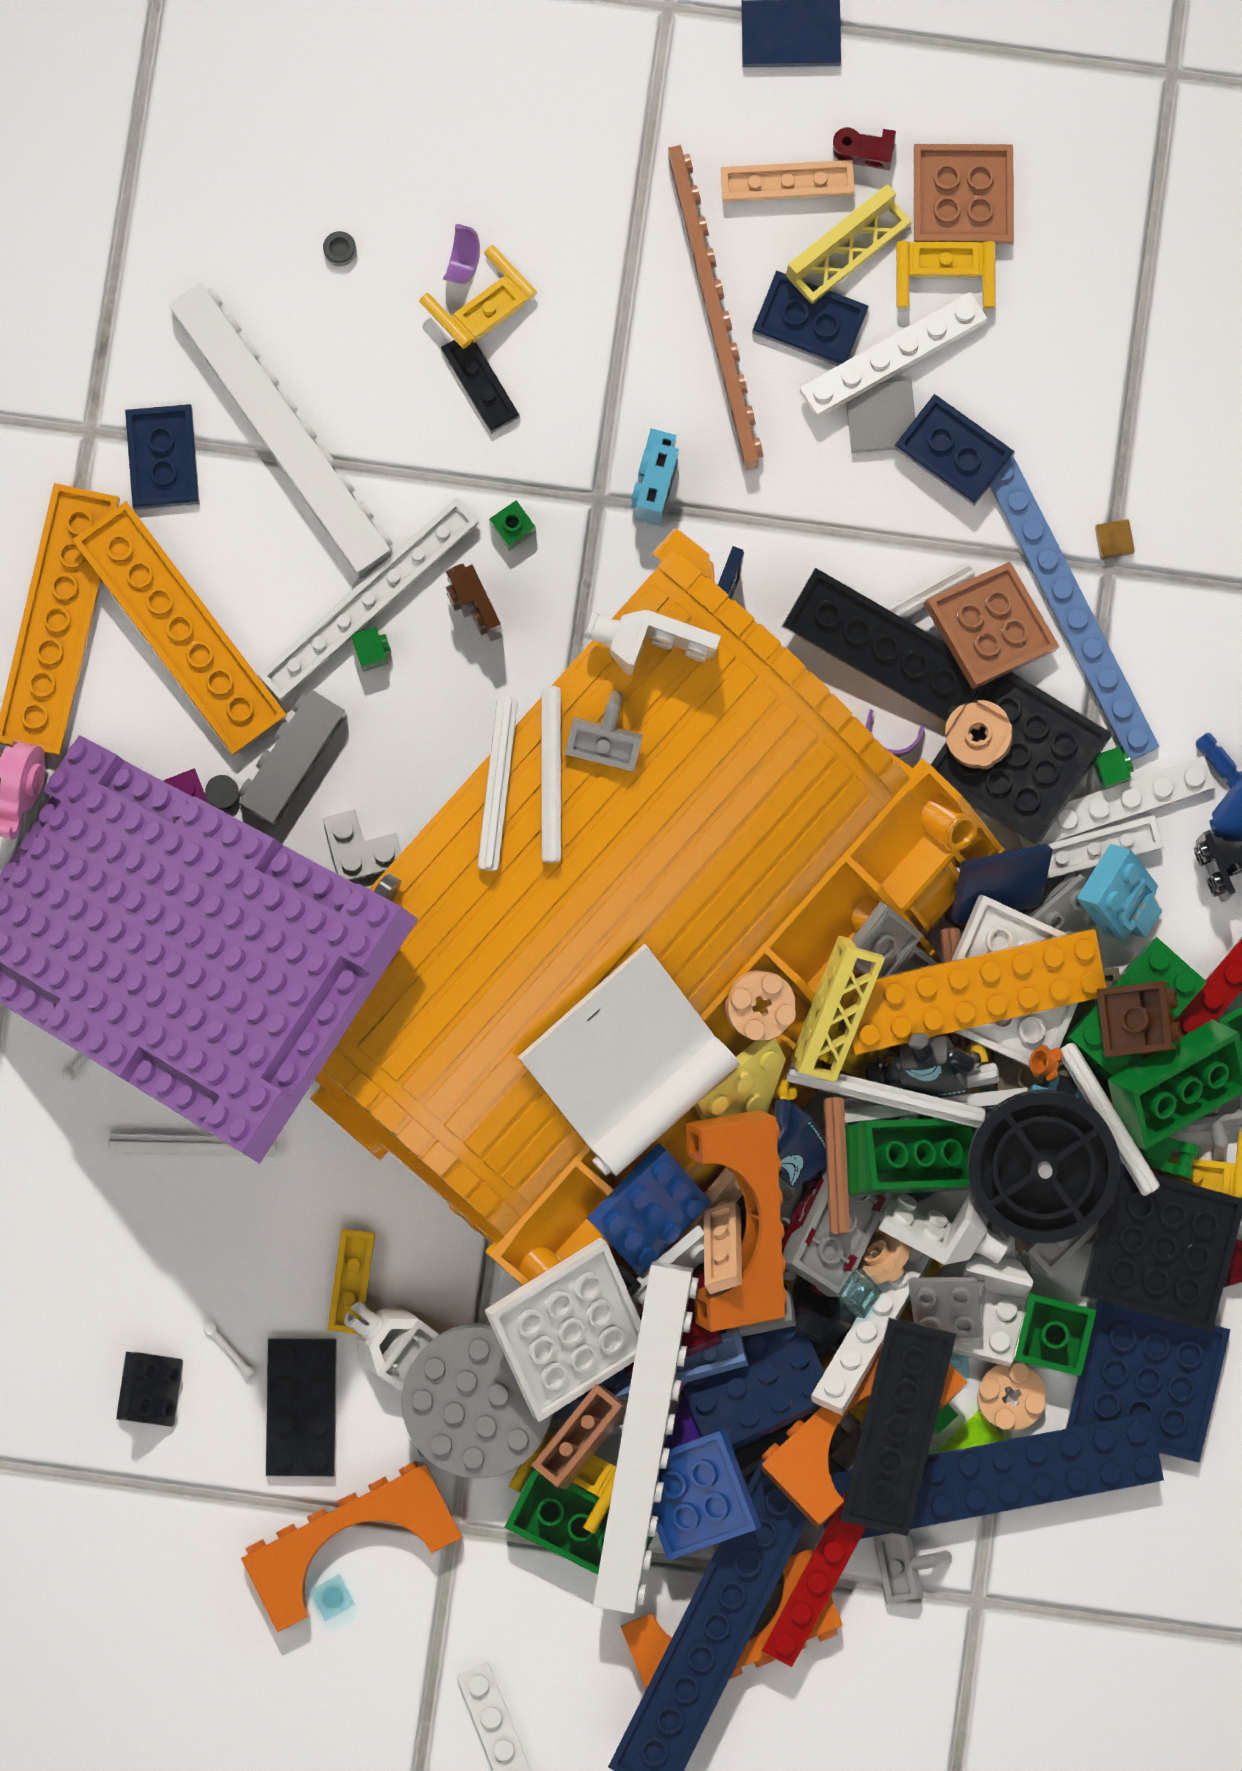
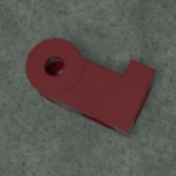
M851 127L841 128L833 137V153L839 161L853 160L855 165L890 171L896 131L883 129L882 137L859 134L858 131Z

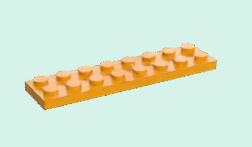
M57 483L53 485L0 712V744L13 747V741L15 740L40 746L45 754L61 757L101 586V580L72 543V539L116 509L120 503L118 496Z
M127 501L72 539V543L232 756L287 716Z
M1086 929L877 978L849 1048L850 1054L857 1055L909 1043L911 1036L916 1033H924L930 1038L1098 998L1097 989L1107 987L1096 929ZM856 988L842 995L840 1002L843 1010L856 1004L859 997Z

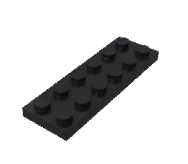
M817 568L813 569L781 626L947 722L949 716L957 707L969 704L978 687L975 689L971 688L945 642Z
M888 1317L840 1516L841 1521L904 1536L909 1535L957 1335L955 1332Z

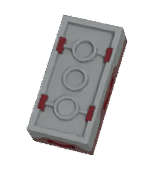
M827 1167L819 1172V1176L809 1182L782 1239V1255L786 1263L784 1272H795L804 1278L808 1283H811L809 1289L821 1297H844L892 1194L849 1196L848 1189L850 1231L846 1234H832L829 1231Z

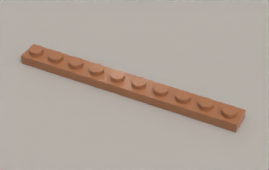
M681 145L668 147V160L745 471L756 469L759 466V458L764 457L760 438H753L751 426L756 425L752 406L746 407L743 394L748 393L744 374L738 375L735 363L740 362L736 342L730 343L727 331L732 330L729 312H722L719 301L724 299V292L721 280H714L712 268L717 267L713 248L707 249L704 237L709 236L705 216L699 217L696 205H701V199L697 185L691 186L688 175L693 173L691 158L689 154L683 155Z

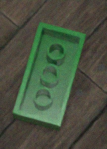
M1155 937L1146 943L1108 988L1158 981L1168 982L1169 989H1176L1178 1008L1172 1009L1174 1022L1205 986L1207 981L1158 937ZM1098 1000L1062 1041L1065 1045L1075 1043L1088 1066L1107 1083L1109 1078L1139 1062L1144 1056L1136 1054L1112 1058L1104 1057Z
M1212 1019L1182 1036V1042L1176 1043L1177 1051L1151 1054L1108 1079L1113 1107L1136 1146L1147 1150L1242 1094V1046L1238 1031Z
M942 1119L863 1121L845 1126L849 1196L948 1192L970 1189L968 1154L977 1128Z
M534 1468L504 1528L598 1575L609 1510L595 1534L587 1531L583 1526L599 1497L573 1484H570L567 1489L558 1488ZM648 1536L646 1550L648 1549L653 1537Z

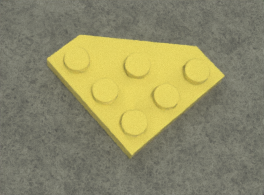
M776 1038L764 1041L756 1040L736 1057L740 1065L694 1105L701 1120L756 1110L768 1112L786 1060Z

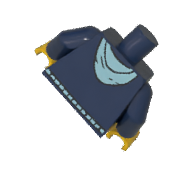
M779 1079L773 1098L776 1100L774 1116L780 1129V1135L777 1139V1151L781 1160L779 1177L790 1187H797L801 1183L815 1180L819 1176V1172L827 1167L825 1135L820 1132L809 1115L796 1104H792L789 1101L796 1098V1088L788 1086V1080Z

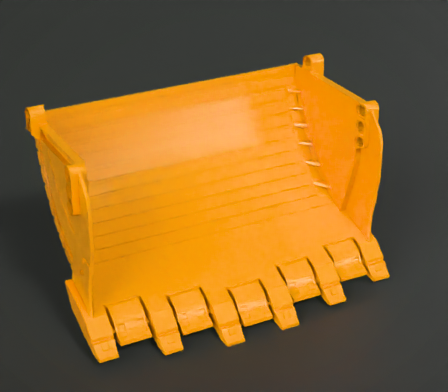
M676 528L669 533L651 554L661 561L657 569L612 619L620 621L622 615L647 609L720 635L721 638L714 659L706 658L705 662L696 661L685 656L686 650L672 646L671 650L657 647L651 643L652 638L646 636L633 675L631 676L625 674L611 657L609 647L594 640L587 645L552 684V686L560 687L561 860L555 863L542 861L541 697L515 726L499 868L496 871H484L477 866L490 761L489 755L369 888L374 892L381 879L387 874L397 877L401 880V885L392 902L403 907L418 920L315 1078L320 1087L309 1098L378 1160L381 1161L390 1152L449 1204L448 1208L463 1218L476 1232L478 1231L491 1243L485 1252L521 1286L601 1237L605 1240L586 1218L658 1143L667 1149L704 1194L726 1168L721 1164H702L687 1157L686 1123L701 1120L695 1106H693L617 1176H614L611 1172L605 1176L592 1162L596 1157L595 1154L520 1061L518 1056L645 944L714 1036L735 1057L756 1040H751L734 1030L727 1019L725 1002L728 999L733 982L744 973L753 970L771 972L784 979L790 985L796 1003L795 1020L782 1034L775 1037L786 1058L779 1079L786 1080L787 1068L792 1062L790 1058L838 935L852 940L880 901L917 929L911 921L913 919L927 934L954 903L959 878L957 867L960 869L961 862L1006 852L965 798L926 760L921 758L912 768L886 750L877 739L873 738L874 735L858 718L852 716L853 713L834 694L829 693L830 690L811 671L805 669L806 666L790 650L780 645L781 642L761 623L757 624L754 621L755 618L735 600L732 601L728 597L729 595L715 583L714 563L710 561L709 553ZM612 691H619L623 695L615 728L643 734L634 772L565 755L574 717L602 724L609 694ZM922 936L916 946L937 963H941L936 951L925 937ZM853 967L852 972L855 978L863 975ZM759 996L755 998L756 1005L752 1009L753 1012L759 1011L763 1014L766 1012L768 1000H762ZM840 1022L838 1031L845 1033L846 1028ZM818 1060L815 1064L816 1067L830 1070L831 1068ZM789 1082L788 1086H794L797 1090L796 1098L789 1101L803 1109L819 1089ZM772 1098L767 1112L773 1116L776 1102L774 1098ZM677 1239L675 1242H673V1243L666 1249L665 1252H667L668 1250H670L676 1243L679 1242V1240ZM607 1242L614 1260L629 1272L631 1268Z

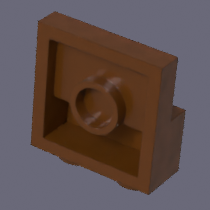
M459 564L447 570V580L450 585L445 587L446 594L454 611L461 609L464 618L473 614V620L480 635L482 636L487 633L490 641L502 637L501 623L473 564L467 567L464 564Z
M1158 981L1097 989L1105 1058L1177 1051L1176 1043L1182 1042L1180 1023H1173L1172 1009L1178 1008L1176 989H1169L1168 982Z

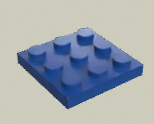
M658 1143L586 1219L625 1263L641 1277L651 1266L652 1262L656 1261L679 1238L685 1229L702 1214L711 1201L667 1149Z
M726 1429L670 1449L667 1468H660L658 1482L664 1483L661 1503L654 1502L652 1516L658 1517L656 1530L668 1561L762 1527Z

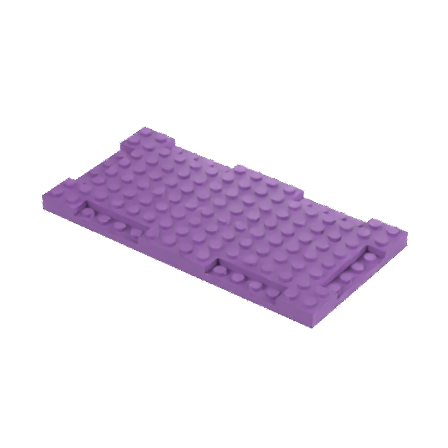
M79 735L43 789V792L51 798L41 809L34 824L22 838L20 845L5 864L0 874V1004L260 1164L418 919L400 905L360 884L347 880L282 845L267 834L195 796L192 797L126 762L117 754Z

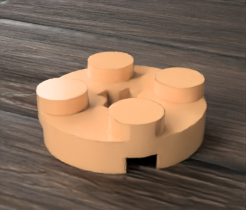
M978 700L976 703L963 704L957 707L949 716L945 726L946 743L952 756L959 763L970 768L989 769L994 764L1000 762L1009 752L1013 741V728L1006 712L1001 707L989 701ZM981 727H985L987 738L984 741L974 742V737L970 733L971 730H979Z
M761 970L749 971L738 977L730 987L732 989L725 1002V1013L734 1030L747 1038L761 1041L773 1039L782 1034L795 1020L796 1003L794 993L790 985L777 974ZM759 996L762 1000H768L766 1012L763 1014L759 1011L753 1012L752 1009L756 1005L755 998Z
M879 1225L876 1227L853 1275V1279L860 1287L874 1286L885 1281L894 1282L898 1280L904 1273L903 1266L911 1252L909 1245L879 1230Z
M1012 1363L1011 1367L999 1364L987 1371L982 1378L978 1389L977 1403L983 1417L992 1425L1005 1430H1021L1032 1425L1039 1418L1045 1408L1046 1391L1039 1375L1023 1363ZM1009 1386L1013 1391H1020L1021 1396L1017 1398L1018 1404L1016 1406H1013L1010 1402L1004 1403L1002 1397L1006 1395L1005 1388Z

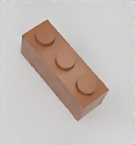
M596 1384L531 1466L556 1487L567 1489L625 1416L627 1405L606 1387Z

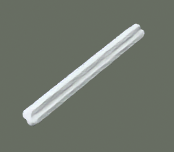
M792 1062L787 1068L786 1080L791 1083L975 1128H980L985 1121V1109L841 1073H839L837 1081L833 1082L799 1073Z

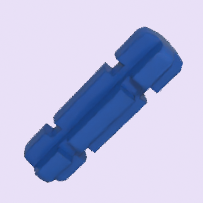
M1209 732L1205 733L1195 744L1202 754L1206 753L1208 755L1206 759L1222 779L1226 778L1228 780L1226 783L1232 788L1241 777L1242 771L1238 772L1236 769L1238 766L1222 746L1218 747L1216 745L1218 741Z

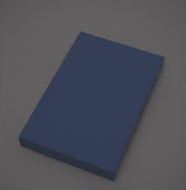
M741 0L742 68L841 66L840 0Z
M776 270L752 333L839 366L848 361L869 306L832 291H828L811 304L786 277L785 273ZM803 281L812 292L819 288V286Z
M936 394L931 397L894 445V449L973 506L978 503L1015 454L1014 450Z
M192 404L125 410L133 509L200 504Z
M735 546L731 548L718 586L729 595L728 597L731 600L741 576L745 553L743 549Z
M1046 843L962 861L951 919L956 924L968 922L979 895H984L1016 911L1042 906L1053 849Z

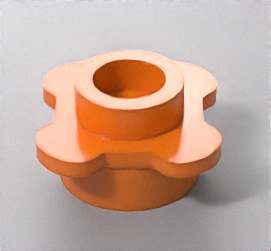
M1041 1045L1039 1048H1036L1029 1059L1032 1075L1036 1078L1044 1076L1046 1080L1054 1081L1057 1078V1071L1061 1064L1060 1060L1063 1057L1061 1049L1054 1048L1051 1050L1047 1045Z

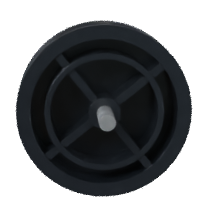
M1036 1089L1021 1092L1005 1099L985 1116V1121L980 1128L976 1129L970 1144L968 1174L970 1186L977 1204L986 1217L1003 1232L1028 1242H1062L1089 1230L1109 1209L1120 1181L1119 1150L1106 1121L1088 1103L1066 1092Z

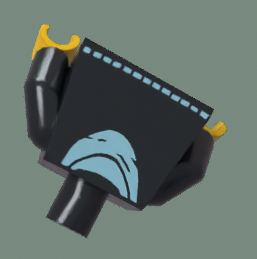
M916 1033L911 1036L909 1043L900 1044V1055L885 1057L884 1066H887L885 1079L891 1084H897L901 1080L902 1089L935 1097L967 1094V1073L972 1072L980 1063L989 1061L986 1047L981 1044H975L965 1047V1052L958 1047H954L948 1037L928 1038L924 1033Z

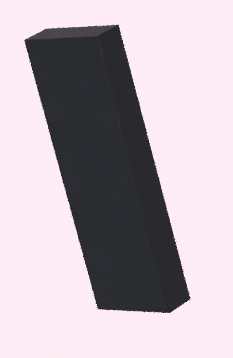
M455 340L441 347V351L491 434L520 418V414L476 342L472 341L464 349Z

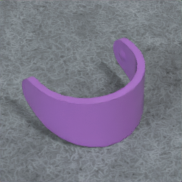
M455 224L453 248L443 280L464 285L474 276L479 263L480 241L477 232L473 228Z
M870 709L866 721V728L870 732V721L873 718L872 714L874 711ZM921 724L916 741L909 747L901 750L885 749L898 758L908 755L919 744L925 725Z

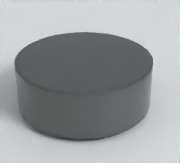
M333 232L326 237L323 243L325 258L332 265H348L356 256V243L353 237L346 232Z
M217 775L211 778L205 787L206 799L210 805L220 810L231 808L239 799L238 785L227 775Z
M387 874L381 879L374 892L392 901L400 888L401 880L392 874Z

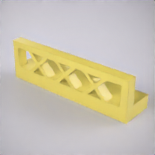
M888 184L788 264L786 277L811 304L816 302L911 225V220L894 202L896 192ZM887 210L899 221L892 229L878 228V218ZM874 221V227H867ZM859 233L873 234V244L867 249L853 248L854 237ZM877 234L883 235L880 239L877 240ZM847 242H849V247H843ZM834 253L849 254L848 265L843 269L828 268L829 257ZM853 255H859L852 261ZM825 261L824 267H818L821 263ZM809 273L824 274L823 285L814 292L802 281ZM828 275H834L828 280Z
M838 935L790 1058L799 1073L833 1082L837 1081L885 959L883 955L857 948L850 938ZM857 958L872 962L868 973L855 978L852 970ZM856 988L859 995L856 1004L843 1010L840 1004L842 995ZM843 1019L847 1026L845 1033L831 1041L828 1035L830 1026ZM831 1050L835 1058L830 1070L815 1067L818 1056Z

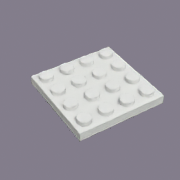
M979 895L952 960L1065 935L1066 933L984 895ZM1078 1003L953 1033L1029 1067L1030 1056L1039 1046L1047 1045L1051 1050L1060 1048Z
M601 1237L484 1310L533 1418L538 1422L591 1390L596 1384L602 1383L624 1369L635 1360L641 1320L609 1246Z

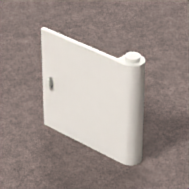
M645 944L518 1056L523 1065L595 1154L596 1157L592 1162L605 1176L610 1172L617 1176L740 1065L733 1053L714 1036Z

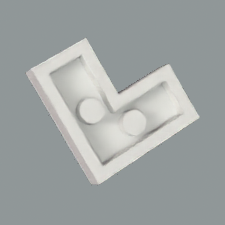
M355 809L323 817L337 874L349 881L385 872L402 853L397 833L364 841Z

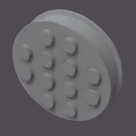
M490 1323L460 1325L434 1338L417 1355L406 1374L403 1384L402 1414L411 1440L431 1463L448 1473L461 1477L490 1478L517 1468L528 1460L541 1445L548 1434L554 1418V1413L540 1422L533 1418Z

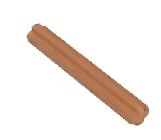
M834 1097L824 1100L829 1231L832 1234H846L850 1231L845 1108L844 1099Z

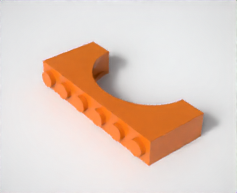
M761 1110L686 1123L687 1157L702 1164L712 1163L725 1166L737 1180L746 1208V1227L741 1244L742 1285L710 1294L706 1287L697 1289L696 1298L694 1299L695 1323L710 1332L785 1318L787 1294L783 1283V1272L786 1269V1263L782 1255L784 1227L780 1217V1206L783 1202V1196L779 1188L781 1160L777 1151V1139L780 1135V1129L776 1117Z
M879 1354L843 1416L822 1406L805 1423L799 1419L786 1432L790 1438L781 1446L774 1443L761 1456L765 1461L760 1467L761 1471L817 1529L844 1503V1500L834 1487L829 1472L828 1453L831 1438L842 1419L856 1406L869 1399ZM949 1364L940 1401V1411L968 1383L951 1364Z
M414 1461L400 1468L398 1471L401 1476L388 1482L385 1476L368 1485L370 1492L360 1497L354 1492L338 1500L339 1508L329 1513L323 1508L307 1516L308 1524L298 1529L295 1524L276 1532L277 1540L266 1545L264 1539L245 1548L247 1555L242 1557L241 1560L277 1632L310 1616L305 1600V1580L309 1566L323 1544L341 1530L368 1521L395 1523L415 1533L427 1545L431 1553L463 1538L427 1464L419 1466L417 1461Z
M812 1548L790 1556L782 1572L783 1589L779 1605L765 1627L748 1640L730 1679L743 1674L741 1667L754 1662L755 1667L758 1668L775 1661V1658L761 1650L813 1553ZM831 1595L807 1640L818 1636L821 1642L839 1634L837 1628L843 1626ZM653 1613L620 1625L645 1689H647L672 1639L660 1627Z

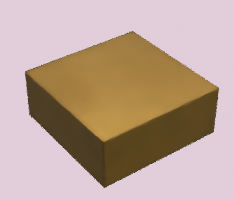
M1129 519L1097 524L1095 526L1101 559L1134 554L1135 548Z

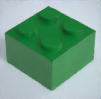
M1029 1293L1025 1302L1013 1362L1077 1378L1081 1377L1097 1310Z

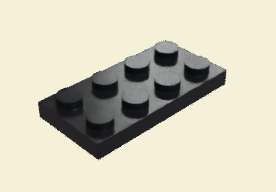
M268 1339L266 1476L335 1477L337 1339Z

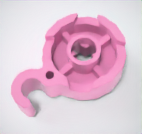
M15 740L13 741V748L6 746L0 757V837L11 840L15 839L20 830L23 812L29 811L35 804L45 779L44 750L40 746Z

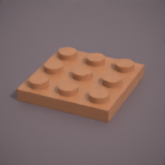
M914 144V242L983 243L993 241L996 244H1013V144Z
M1007 562L932 596L923 604L972 689L1047 656L1060 647L1011 562Z

